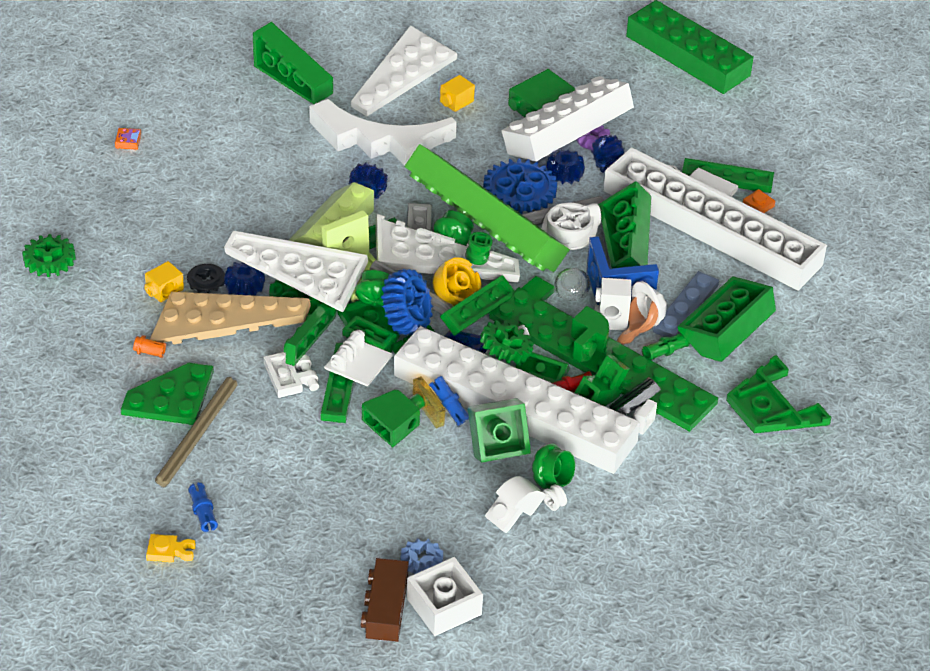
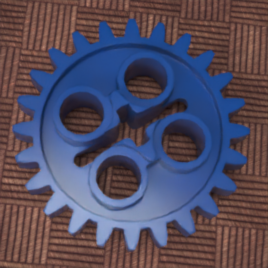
M518 158L517 162L509 159L508 164L500 161V167L493 165V170L488 169L487 175H484L483 187L520 214H523V211L532 212L533 209L535 211L541 210V207L548 208V203H553V198H556L557 192L556 176H552V171H546L545 165L538 167L539 162L530 164V159H527L525 163L520 158Z

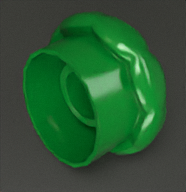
M448 210L443 217L435 221L433 232L454 238L455 243L467 246L474 225L464 214Z
M378 270L364 271L361 274V282L355 287V294L358 299L366 305L382 307L384 305L381 296L384 294L382 287L385 286L384 280L388 279L389 274Z
M553 443L542 446L535 453L532 463L533 479L536 484L543 489H550L554 484L561 487L568 485L575 473V459L571 452L561 450Z

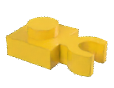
M150 534L146 553L147 560L174 562L175 556H178L183 560L191 561L194 558L193 551H186V549H195V540L185 539L178 542L175 535Z

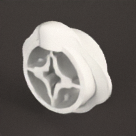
M578 203L558 204L552 207L545 215L541 229L570 250L584 248L589 245V237H596L598 226L601 223L600 207L596 203L589 205Z

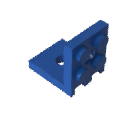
M589 237L586 272L595 299L596 287L601 288L602 278L631 280V286L638 281H644L657 290L659 275L657 264L609 269L599 237Z

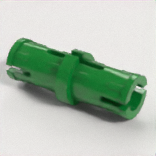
M681 333L672 337L665 336L660 338L658 342L643 346L642 355L649 360L663 355L670 356L674 351L688 347L690 343Z

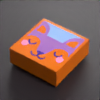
M118 128L115 148L138 150L141 129Z

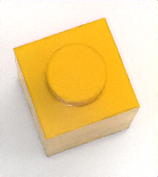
M458 75L441 85L440 102L445 107L456 112L474 101L475 85L461 75Z

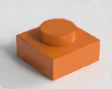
M759 189L743 199L744 204L762 213L775 207V200Z

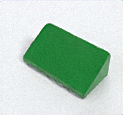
M534 352L531 353L525 363L520 361L515 366V368L550 383L562 380V377H565L570 370L567 363Z

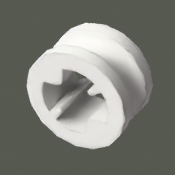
M554 484L550 489L543 490L546 494L543 500L552 511H556L559 509V506L563 507L567 504L566 495L560 486Z

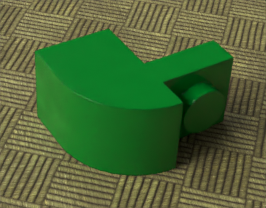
M588 306L572 319L571 337L576 339L574 341L573 359L579 363H582L588 356L591 357L595 351L604 354L608 345V320L604 315Z
M607 355L595 376H584L575 394L600 405L607 406L615 401L624 389L620 386L630 369L615 356Z

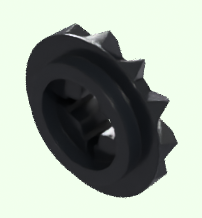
M214 264L197 265L187 274V283H189L190 289H196L198 293L202 291L209 293L210 290L218 291L219 287L224 286L226 279L223 269Z

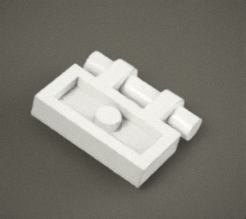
M284 352L264 356V365L278 398L301 393L302 384L309 386L311 391H316L319 388L318 376L311 369L312 363L309 356L304 354L295 366L285 364L286 353ZM295 369L302 370V372L297 373Z

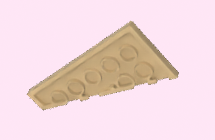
M171 292L150 340L162 343L172 341L174 345L182 343V339L195 337L197 340L233 335L236 334V330L249 328L251 332L259 330V326L272 324L274 327L304 323L311 304L309 298Z

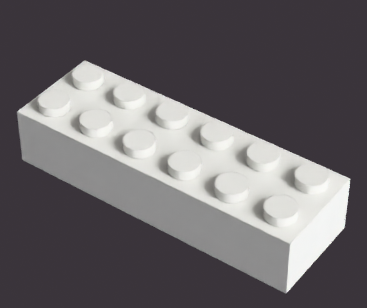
M602 76L591 79L590 83L576 87L575 91L561 95L555 102L544 104L542 109L526 114V117L521 120L511 122L510 126L502 130L507 154L538 161L632 109L634 106L629 83L621 82L618 79H605Z

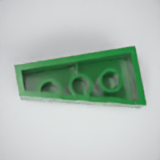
M273 22L253 32L255 68L312 104L319 103L333 94V77Z
M637 181L598 204L601 210V221L612 269L648 265L652 196Z

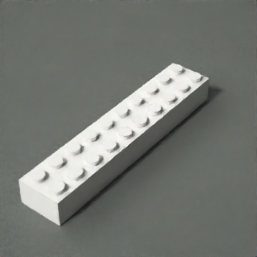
M632 147L605 171L604 192L614 195L637 181L652 196L651 216L798 291L823 266L826 244Z
M422 326L415 331L394 356V376L434 394L435 392L429 384L435 382L434 380L438 377L443 376V379L453 393H457L460 397L458 400L462 406L467 409L469 406L518 398L525 403L530 437L546 444H556L561 450L569 451L573 456L614 474L638 441L639 421Z

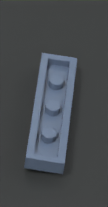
M698 271L666 310V315L659 325L654 326L653 332L663 337H672L679 334L678 325L712 295L719 286V279Z

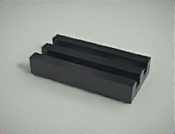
M648 377L610 404L609 407L626 416L661 389L653 379Z

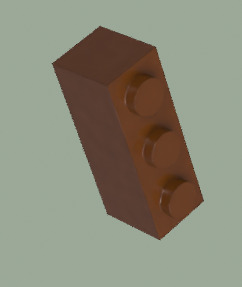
M376 558L375 569H369L368 585H372L371 590H366L364 606H368V611H362L361 628H366V639L399 642L409 561Z

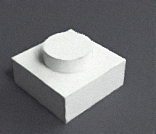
M650 399L642 407L639 406L633 415V419L640 422L639 433L642 435L653 423L656 416L657 403Z

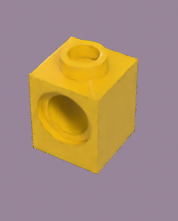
M169 261L145 273V291L150 297H155L160 303L167 300L171 292H181L184 290L183 273Z

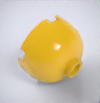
M454 257L441 264L434 273L433 289L439 298L455 306L481 289L480 275L478 272L474 273L470 267L472 264L469 261Z

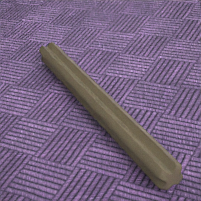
M227 377L155 478V482L161 487H167L237 387L238 383L232 377Z

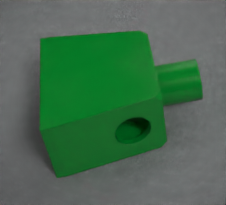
M393 390L362 403V421L393 448L420 425V409L425 406V402L419 394L407 398L399 390Z

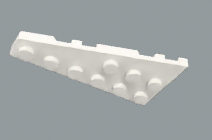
M410 26L351 100V107L366 117L455 61L457 53Z
M379 214L376 216L377 260L393 270L410 269L416 270L418 273L434 274L441 264L454 257L467 260L465 253L468 244L467 246L457 244L454 238L423 228L414 230L405 227L404 222L397 220L396 223L384 220L385 216ZM490 251L487 263L483 265L472 264L470 266L474 273L478 272L480 279L495 280L503 275L508 282H519V259Z
M238 231L232 232L224 246L227 255L341 312H344L368 263V257L364 254Z

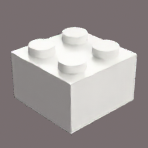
M455 557L407 578V600L434 636L482 615L483 593Z

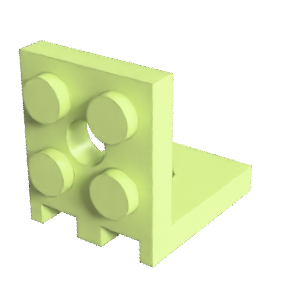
M364 210L322 226L323 247L367 255L368 263L364 271L370 270L372 263L376 259L369 252L368 215ZM355 290L350 298L352 302L359 300Z

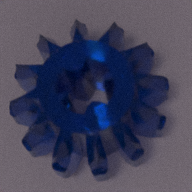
M604 135L592 143L593 150L591 153L594 156L593 160L596 162V167L600 168L602 173H605L606 169L624 154L625 148H623L622 141L618 140L616 135Z
M559 149L558 152H552L546 165L547 171L551 170L552 176H556V182L561 181L562 185L565 182H568L570 185L574 181L579 182L585 172L583 156L578 155L577 151L570 152L569 149L567 151Z
M367 162L364 165L358 163L350 172L349 184L355 182L374 190V198L379 199L386 191L388 175L383 172V168H377L376 164L372 166Z
M233 262V266L227 267L224 284L229 294L256 296L257 292H262L264 288L265 274L243 262Z

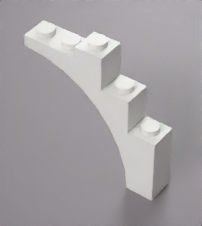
M329 99L309 106L310 123L337 151L357 144L371 159L390 151L405 166L419 144L431 150L440 144L450 142L456 138L457 122L452 117L433 123L401 126L367 121L342 110Z

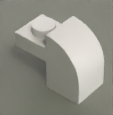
M521 476L513 477L496 491L499 497L485 517L507 533L522 512L531 516L546 497V494L529 480Z

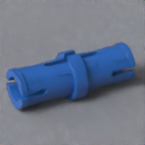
M440 376L434 380L435 382H431L429 386L442 402L440 404L443 409L446 408L456 422V425L460 426L466 422L465 420H469V415L458 400L460 398L458 394H454L443 379L444 377Z
M198 482L199 491H196L195 485L192 484L188 488V492L192 498V509L194 514L198 516L201 530L208 532V523L211 530H215L218 527V523L213 514V503L207 497L205 486L203 483Z

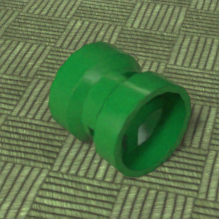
M474 232L470 235L465 253L467 261L474 265L487 263L490 255L489 250L493 243L491 236L484 232Z

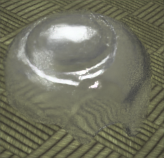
M566 268L559 272L554 283L557 295L566 301L586 298L589 290H591L588 275L578 268Z

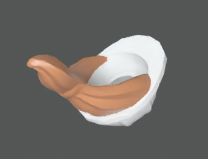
M638 281L633 285L628 319L629 328L622 332L617 339V342L622 345L631 343L640 333L649 331L652 327L659 325L666 315L667 302L663 294L653 289L644 281Z

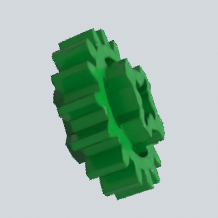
M48 234L46 238L40 235L39 240L31 239V245H25V251H22L25 268H29L30 273L37 271V276L39 277L43 273H46L47 277H50L51 273L59 276V271L67 272L68 266H73V260H76L73 243H69L68 238L61 240V235H57L55 238L51 234Z
M495 320L494 324L488 322L480 335V342L484 343L483 348L489 349V354L496 355L495 357L498 360L506 359V362L509 364L511 360L516 364H519L520 361L525 363L534 349V342L529 341L531 336L524 335V329L518 330L515 324L508 325L507 321H504L503 324L498 320Z

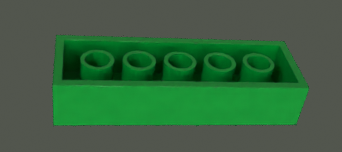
M654 0L628 17L626 37L722 94H725L751 76L754 56L657 0Z

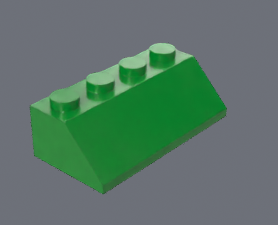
M732 276L678 325V331L701 356L722 362L776 311L773 287Z

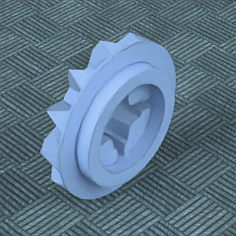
M417 538L413 543L408 541L406 547L401 549L400 560L409 561L408 571L417 574L443 562V551L440 550L438 543H431L429 538L426 541H420ZM426 551V555L418 561V555Z

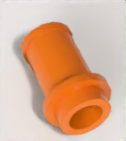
M145 335L137 336L134 341L133 350L137 351L139 355L145 353L163 358L166 351V343L147 339Z

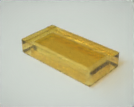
M422 377L413 379V396L419 394L425 402L422 410L435 428L444 426L445 407Z

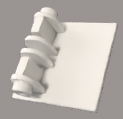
M357 330L353 331L350 337L343 342V345L331 357V360L324 369L369 386L393 354L365 343L364 332Z

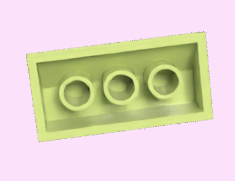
M353 182L335 191L288 241L323 247L322 226L362 210L369 216L374 211V190Z

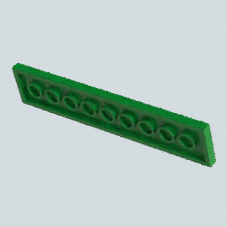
M520 287L515 290L512 298L489 314V319L493 321L498 320L501 324L507 321L508 325L515 324L517 327L525 325L531 336L529 341L534 342L535 345L585 373L589 371L592 376L597 374L607 355L615 356L630 369L620 386L624 389L622 394H626L650 377L661 389L649 398L657 403L656 413L689 432L718 404V397L608 337V345L604 354L595 351L591 357L588 356L582 363L573 359V350L576 339L571 337L572 319L574 317Z

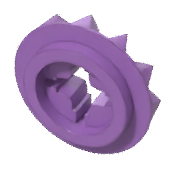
M601 125L579 137L576 141L583 148L601 150L610 145L612 135H610V129H604V126Z

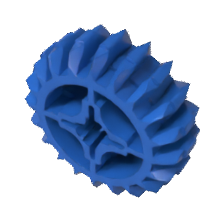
M401 269L389 274L388 279L384 280L385 286L382 287L384 294L381 296L384 304L382 307L385 309L384 316L388 317V325H392L393 331L404 335H413L420 326L427 328V325L430 324V318L433 317L431 308H433L431 304L432 297L429 293L430 288L426 286L427 281L423 280L421 273H417L416 270Z

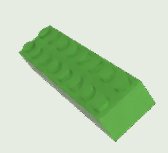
M418 145L404 167L411 171L410 177L425 185V188L440 196L447 204L454 206L458 212L469 217L477 226L488 231L492 237L506 244V247L521 255L525 261L543 272L546 268L555 272L570 249L423 145Z

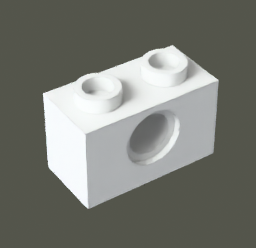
M602 278L601 288L596 287L595 302H599V305H595L594 310L606 317L610 330H627L631 301V280Z

